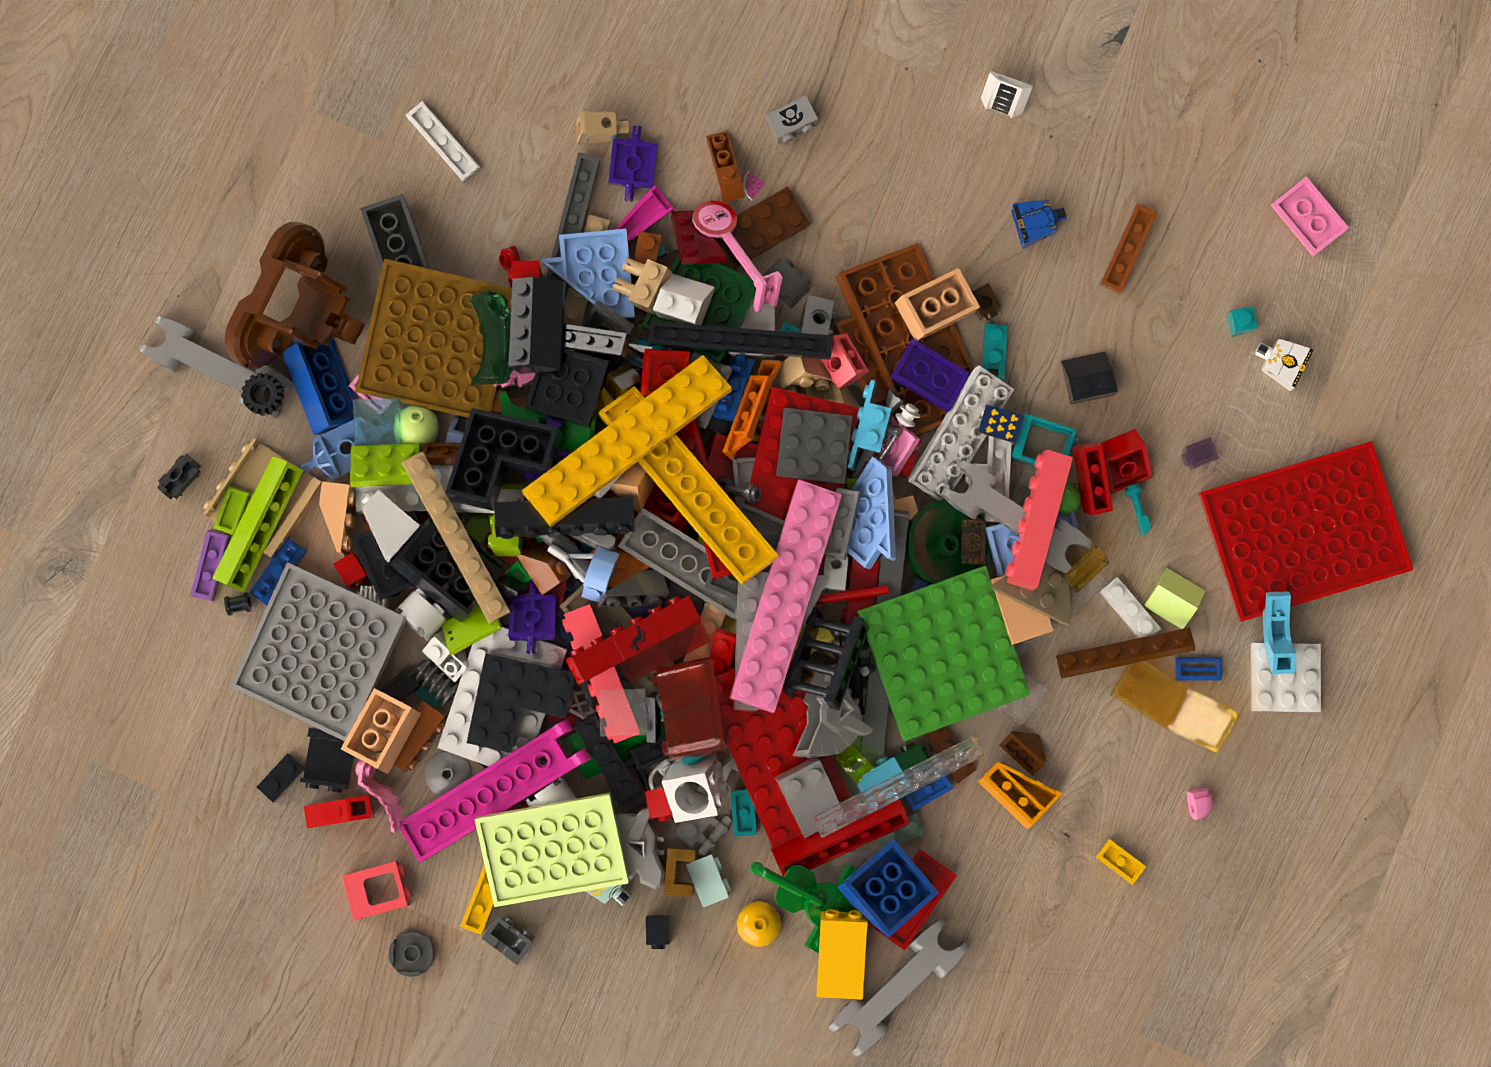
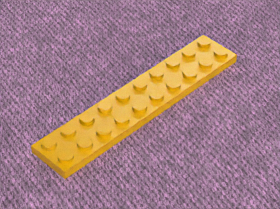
M702 355L522 490L523 495L549 526L552 527L730 393L732 387Z
M634 386L600 410L599 416L609 426L645 398ZM676 434L638 461L741 585L778 559L779 555Z

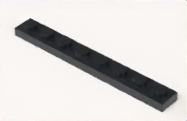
M650 321L649 345L830 360L832 335Z

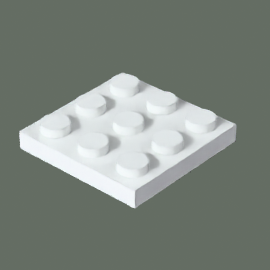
M1251 643V711L1321 712V644L1292 643L1296 651L1295 673L1272 674L1268 665L1264 643Z

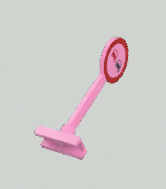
M711 200L699 204L693 211L692 221L695 228L708 237L723 238L754 281V286L756 287L753 303L754 310L760 313L762 306L770 303L772 307L777 306L783 277L778 271L762 276L731 234L737 224L735 211L721 201Z

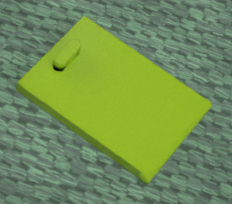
M477 604L462 622L453 617L442 625L449 654L452 656L501 630L502 626L500 619L489 624L479 604Z

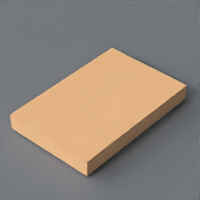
M1005 575L991 579L992 585L997 583ZM995 591L1011 645L1054 631L1049 617Z

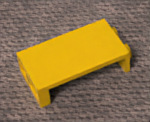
M835 909L821 911L816 997L863 999L867 918L857 910L850 912H839Z

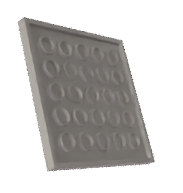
M287 562L230 687L345 741L373 689L377 686L406 622L405 616Z

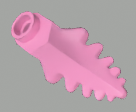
M360 760L356 766V774L359 776L358 785L374 796L385 807L391 823V832L395 833L401 825L399 820L403 819V815L400 812H403L404 808L398 805L402 799L393 794L395 792L394 788L375 782L373 777L376 768Z

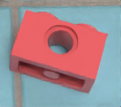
M847 333L832 337L831 359L820 360L826 366L832 381L838 388L850 386L868 373L869 370Z

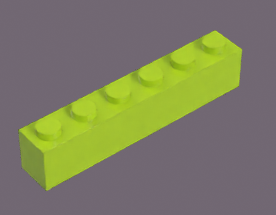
M271 457L212 577L213 579L244 593L304 470L277 457Z

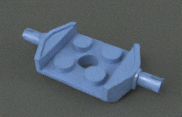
M361 416L314 438V458L299 466L301 469L308 467L304 469L303 474L319 468L330 478L336 479L350 472L351 453L346 455L341 452L340 445L343 442L348 441L353 446L381 445L380 438L382 435L394 431V428L386 429L392 425L391 422L375 428Z

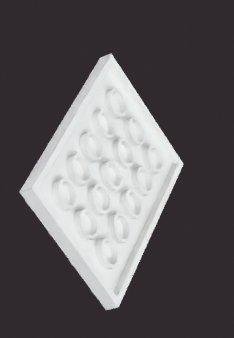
M502 626L501 630L472 644L467 659L469 667L461 676L437 748L487 766H491L509 755L510 753L466 743L485 653L491 651L562 667L568 649L540 640L536 641V653L532 654L531 651V654H527V641H509V628ZM523 710L515 750L539 736L546 714Z

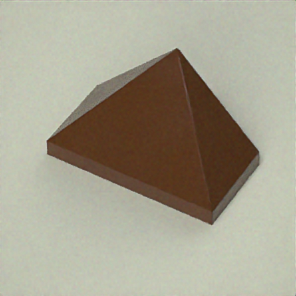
M1012 731L999 744L1003 750L1032 776L1047 762L1038 734Z

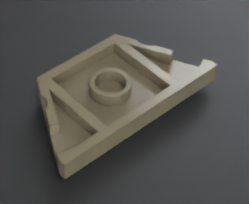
M1044 564L1038 588L1034 590L1006 583L1008 578L1006 575L991 587L992 590L1065 626L1071 625L1068 575Z

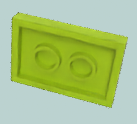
M420 444L351 446V487L413 484L402 462L420 453Z

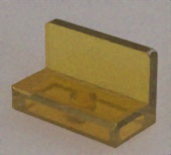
M1096 545L1065 574L1069 582V588L1076 593L1110 563L1101 547Z

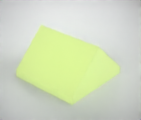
M1166 568L1143 607L1178 628L1184 629L1198 609L1205 590Z

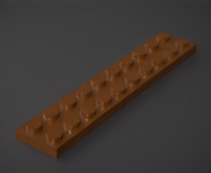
M786 187L738 214L736 227L731 234L749 259L752 260L810 227L811 224L789 187ZM714 237L727 255L726 262L719 264L732 270L741 266V263L723 238ZM678 249L659 259L657 263L671 269L679 254ZM631 276V282L635 285L638 277ZM634 306L635 319L626 320L636 326L644 321L648 312Z

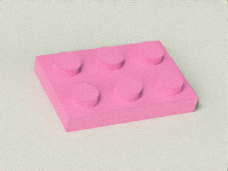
M1307 176L1270 205L1313 257L1349 229Z

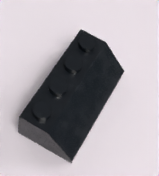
M537 277L512 279L509 367L519 374L562 370L564 282Z

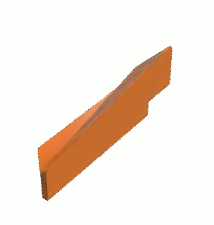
M762 360L757 375H750L722 451L731 460H733L737 450L752 440L770 387L782 365L781 361Z

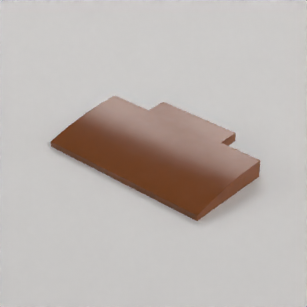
M917 243L839 272L835 279L852 317L835 323L833 327L837 335L848 334L869 370L868 373L857 380L862 393H864L865 386L870 385L871 380H874L877 383L872 404L886 401L888 391L891 390L904 400L901 405L909 403L918 408V413L921 417L914 418L915 426L907 427V429L916 436H920L937 429L947 412L904 386L898 389L895 380L890 378L907 345L913 338L895 302L902 295L934 280ZM954 324L918 341L969 372V376L974 370ZM899 406L894 413L901 414L903 410Z

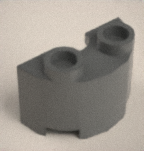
M784 257L783 259H778L762 276L776 271L781 274L783 278L779 297L792 309L810 291L808 286L810 280L802 272L798 274L793 269L794 264L787 257Z
M497 916L481 939L518 965L533 945L535 936L525 929L522 932L516 928L517 923L508 916L504 919Z

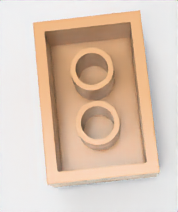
M959 268L902 295L895 302L916 341L972 315L980 308Z
M374 688L341 750L388 774L421 713Z

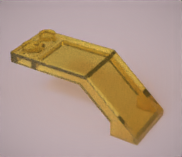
M1144 661L1127 665L1110 694L1165 729L1215 754H1218L1240 715L1222 703H1217L1188 689Z

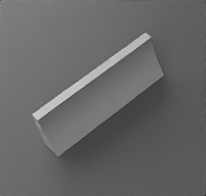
M642 508L634 520L635 532L625 534L618 547L735 620L737 617V601L704 587L711 570L705 546ZM713 600H720L724 607Z

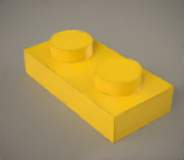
M1110 839L1106 841L1095 856L1096 859L1131 885L1136 882L1146 868L1144 864Z

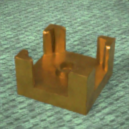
M668 848L664 895L693 896L692 884L675 883V879H680L681 865H677V861L694 862L696 850Z

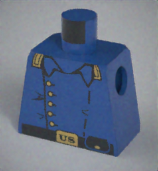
M1048 200L1015 203L1011 206V213L1022 249L1054 235L1057 231L1056 223L1067 220L1064 208L1051 210Z

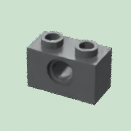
M807 295L803 305L799 333L832 335L833 329H830V323L834 322L836 310H833L834 301Z

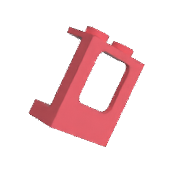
M398 861L342 876L353 920L409 906V901L412 900L410 889L405 887L403 878H406L403 864L399 865ZM390 872L393 873L399 891V898L373 906L370 905L364 881L371 877Z

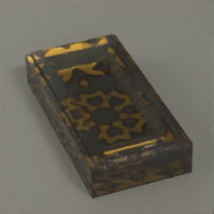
M963 518L961 564L985 565L986 520Z

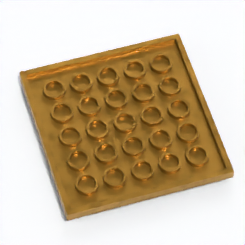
M384 259L355 392L469 418L472 408L491 412L496 391L492 378L496 373L500 372L510 329L512 288Z

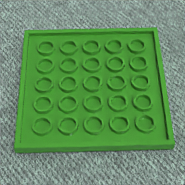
M986 566L857 611L859 617L863 618L869 626L866 637L903 741L1031 695L1014 645H1011L995 591L991 589L992 582Z

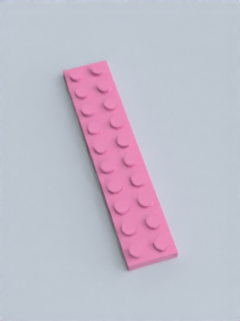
M801 480L797 481L775 551L779 556L771 564L729 699L771 713L775 712L842 494Z

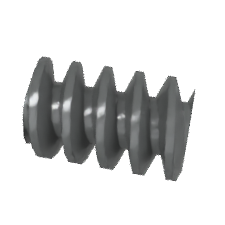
M430 658L424 659L413 669L410 676L417 674L415 681L421 682L424 680L422 687L424 689L430 687L429 694L437 693L435 700L440 701L444 699L442 706H445L455 696L459 682L452 685V679L450 677L445 678V673L443 671L439 672L437 665L432 666L433 661Z

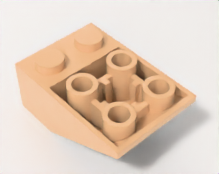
M322 482L319 505L336 551L345 557L347 552H351L352 541L349 535L350 529H354L355 516H352L353 507H356L355 489L348 484Z

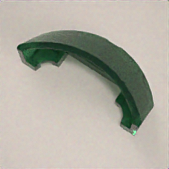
M485 291L469 297V301L477 314L483 337L482 360L478 372L471 380V385L504 384L510 380V375L513 371L509 367L511 314L508 310V300L504 295Z

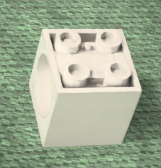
M716 754L704 756L699 762L692 765H683L682 761L673 762L664 776L662 784L675 823L715 816L722 809L730 794L728 784L724 782L722 776L723 767L721 762H718ZM687 782H696L702 785L708 794L704 795L693 791Z

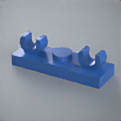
M736 354V356H733L730 364L732 371L727 380V383L732 387V391L718 401L713 412L714 418L734 421L749 377L753 374L756 365L755 360L748 359L743 355Z
M287 538L249 594L265 605H268L287 562L297 566L307 553V550L290 538Z

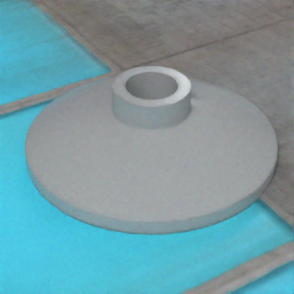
M442 752L435 755L429 761L425 770V780L428 787L439 796L444 795L471 777L467 761L463 757L450 752ZM445 770L451 772V777L448 779L443 777Z

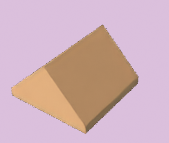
M637 462L618 478L610 490L619 497H633L634 510L639 513L644 507L655 482Z

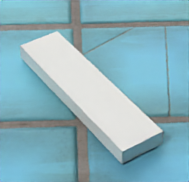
M423 101L406 114L408 120L463 183L481 169Z

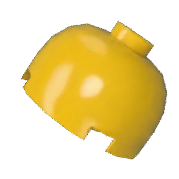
M755 901L742 908L738 914L736 925L738 934L743 941L751 946L763 947L777 939L781 933L782 921L779 912L774 906L768 902Z

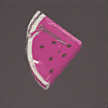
M747 170L743 177V190L746 197L752 202L765 183Z

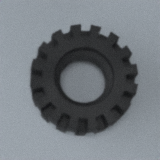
M257 373L256 376L251 375V379H246L244 382L246 384L241 389L243 391L241 398L244 405L250 411L260 416H265V414L271 415L273 411L277 412L279 410L278 407L283 404L282 399L285 397L281 383L267 373ZM267 386L270 388L271 397L267 402L260 403L256 401L254 393L258 387Z

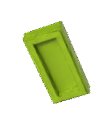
M228 486L213 528L234 535L245 512L251 493Z

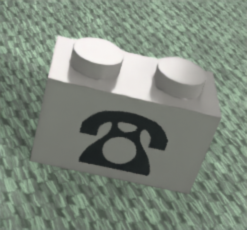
M806 95L766 114V122L777 143L782 141L783 143H788L796 138V134L802 131L805 134L816 128L815 125L818 123V118Z

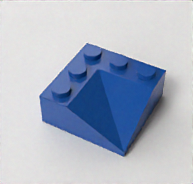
M895 840L886 843L837 886L851 905L888 938L939 893Z

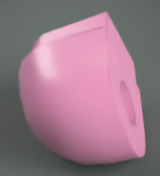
M1208 788L1186 791L1191 817L1194 820L1206 817L1213 808V794L1209 793Z

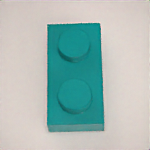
M747 790L730 791L734 837L757 835L755 807Z

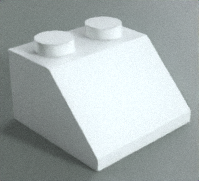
M672 274L661 287L653 311L658 317L676 323L702 325L715 287Z

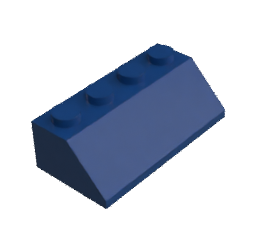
M332 337L328 341L330 343L329 346L317 342L316 344L319 346L317 349L297 342L282 353L313 435L324 434L357 417H362Z

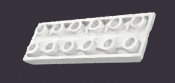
M978 365L972 371L951 410L946 414L909 475L908 481L936 500L944 499L941 496L943 489L947 488L953 491L963 475L962 470L958 468L961 461L970 463L986 435L978 432L985 406L991 405L1003 409L1014 389Z

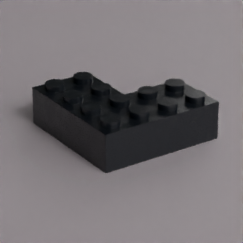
M472 408L445 491L446 495L452 502L494 511V502L498 501L507 469L542 476L555 466L563 439L560 429L547 424Z
M491 651L485 653L466 743L512 753L516 747L524 709L567 718L570 713L576 680L571 670Z

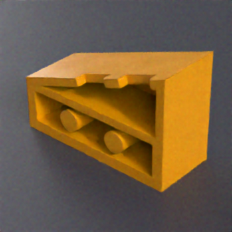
M1000 762L992 765L977 781L1026 829L1032 827L1063 794L1043 785L1039 781L1024 776L1023 773Z

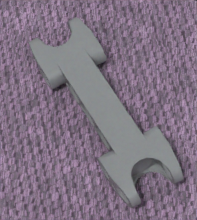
M156 316L153 322L164 329L166 333L164 343L158 347L141 344L139 351L145 356L173 372H176L179 364L182 363L242 394L243 391L241 389L242 386H245L246 383L244 382L246 379H251L250 376H256L257 373H267L275 377L283 388L292 390L294 386L293 382L266 365L260 369H254L252 372L191 342L196 333L195 331L161 316ZM267 386L258 387L254 393L256 401L260 403L267 402L270 388ZM240 396L237 403L246 407L243 403V399ZM273 411L271 415L265 414V416L277 419L280 412Z
M961 461L958 468L968 477V490L965 493H958L944 488L941 496L968 517L976 519L981 511L1019 535L1020 533L1017 532L1018 524L1021 519H1024L1026 512L1023 510V507L994 490L999 482L995 476L974 464ZM1058 519L1053 529L1044 564L1068 575V577H1073L1076 570L1072 568L1065 558L1066 549L1070 545H1076L1090 550L1093 543L1080 530L1066 521Z
M942 917L925 928L911 941L909 946L915 954L865 1003L861 999L850 1000L828 1026L832 1033L847 1024H852L859 1028L860 1039L851 1051L855 1057L873 1046L889 1030L882 1020L932 971L941 979L960 961L968 950L969 945L965 941L951 950H944L939 946L938 934L947 923Z

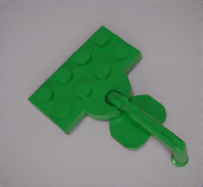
M753 862L750 866V871L753 875H759L779 886L775 893V902L779 907L791 913L805 909L808 920L815 926L804 946L819 953L821 911L835 909L839 912H850L857 910L837 888L838 885L857 870L846 864L836 884L825 882L818 885L815 874L801 865L789 867L784 877L764 867L760 862Z

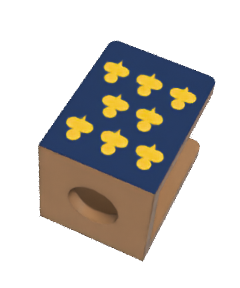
M986 405L978 432L986 435L985 439L987 440L991 436L1012 443L1011 447H1014L1024 415Z

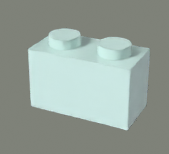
M711 854L686 864L703 908L729 897L727 893L731 889L727 879L722 880L719 871L723 869L718 857L713 858Z

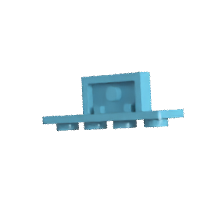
M871 380L870 385L865 386L863 398H866L864 407L860 406L857 420H860L858 429L855 428L852 433L851 440L854 442L852 451H848L847 468L852 471L855 469L860 448L881 453L892 408L872 404L877 383L874 380Z

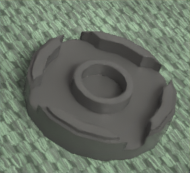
M418 931L403 932L393 940L389 949L391 965L398 973L408 977L419 976L428 971L435 957L432 941L425 934Z

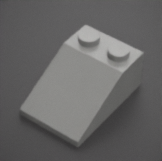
M817 757L810 758L775 776L804 838L845 818L830 780Z

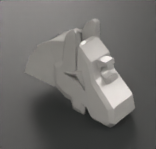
M815 672L810 684L827 688L831 683L832 676ZM849 686L839 711L831 709L824 701V697L810 693L805 694L803 702L808 706L806 711L807 725L793 756L814 758L839 754L849 747L858 735L865 736L872 733L873 729L862 722L860 708L858 707L859 699H852L850 694L852 690L849 689Z
M648 807L642 809L638 814H615L629 878L633 879L638 873L640 883L654 889L663 886L665 883L666 866L661 854H664V849H658L657 842H664L665 837L657 835L650 821Z

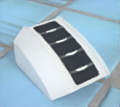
M990 71L981 100L986 109H992L1009 115L1012 119L1023 113L1033 86Z

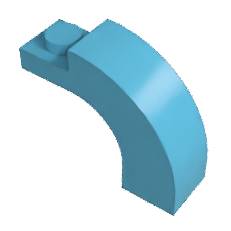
M1266 592L1265 609H1263V635L1266 657L1272 674L1295 673L1296 651L1290 635L1291 595L1289 592Z

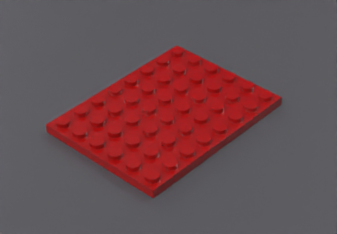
M1372 441L1199 493L1239 623L1263 616V609H1265L1266 592H1289L1291 595L1290 607L1414 570Z

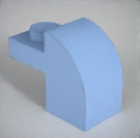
M597 547L586 573L581 597L599 603L605 592L608 591L611 578L616 569L619 553Z

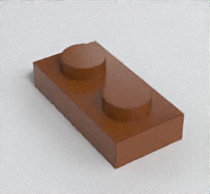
M639 231L634 260L645 264L647 259L657 263L662 235Z

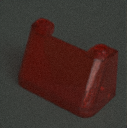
M712 657L656 668V673H652L654 687H658L660 691L666 741L662 742L663 755H668V760L673 761L723 754L725 740Z

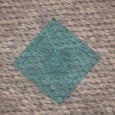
M399 398L353 400L355 445L401 444Z

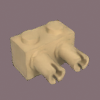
M627 257L625 259L627 264L623 263L622 270L639 276L637 283L634 285L618 277L615 280L618 285H613V291L628 296V300L635 307L655 315L653 307L659 291L673 273L668 267L647 259L645 264H642Z

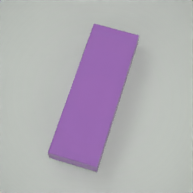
M207 530L190 596L214 602L219 581L212 577L228 547L230 535Z

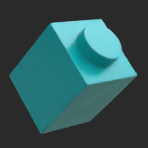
M1253 306L1231 310L1227 314L1231 337L1253 333L1258 328Z

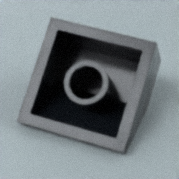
M1105 352L1061 361L1070 405L1114 396L1118 392L1113 369Z

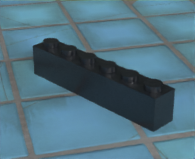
M633 497L588 499L552 527L549 526L529 501L494 502L496 537L511 539L516 536L534 538L541 535L558 537L566 534L581 536L584 533L604 535L606 533L628 534L629 532H635Z

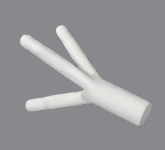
M552 543L547 551L563 561L576 579L579 578L581 582H584L585 578L569 558L592 559L594 554H567Z

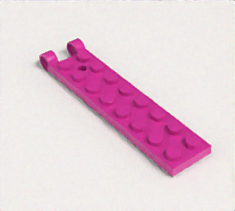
M566 719L400 821L401 825L399 828L419 863L476 829L474 820L476 817L505 812L576 767L589 761L591 756L586 748L568 758L558 741V738L574 729L570 720ZM542 756L547 758V763L545 765H542L539 762Z

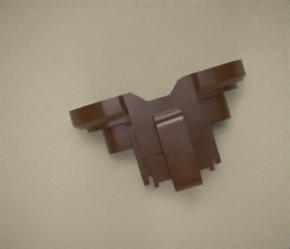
M289 222L282 225L270 238L259 260L261 275L252 293L238 302L225 332V347L229 357L235 363L250 369H260L264 365H269L278 355L286 350L290 340L317 349L319 346L316 344L317 342L329 346L330 343L328 341L332 336L355 345L365 326L363 322L343 312L347 303L351 302L350 298L341 294L346 292L347 288L324 274L328 260L325 256L324 240L319 231L301 222ZM286 268L297 272L303 277L297 283L299 298L290 316L279 322L264 315L263 312Z

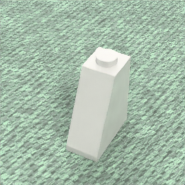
M377 490L374 494L370 492L362 502L365 505L362 511L384 559L389 563L419 529L420 525L382 492Z

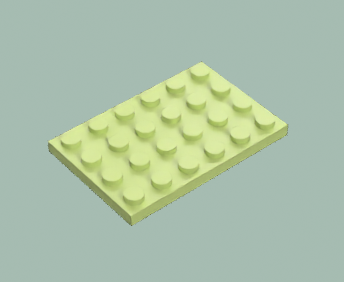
M611 793L483 815L474 819L494 907L628 884L630 881Z

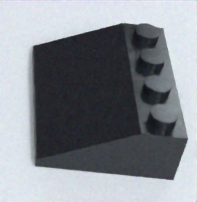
M430 516L396 556L390 566L459 622H462L477 605V601ZM468 534L492 580L495 581L508 565Z

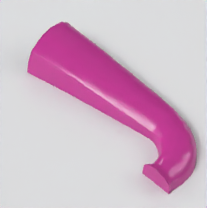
M654 185L616 229L627 230L628 244H630L639 236V231H646L654 223L675 209L656 185Z

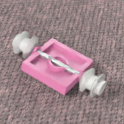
M909 403L901 405L902 413H896V418L891 415L889 420L891 426L902 429L901 436L896 437L892 435L890 440L883 444L881 453L876 452L874 457L892 470V476L896 477L920 441L915 434L907 429V427L915 426L914 418L921 417L918 413V408Z

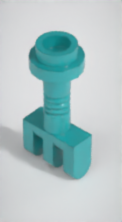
M1133 484L1126 487L1125 495L1132 499L1139 533L1146 535L1151 525L1148 515H1145L1139 495L1143 493V489L1139 484Z

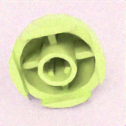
M408 405L400 410L394 423L395 438L400 444L419 443L420 450H422L424 444L435 442L439 433V423L433 410L415 405Z

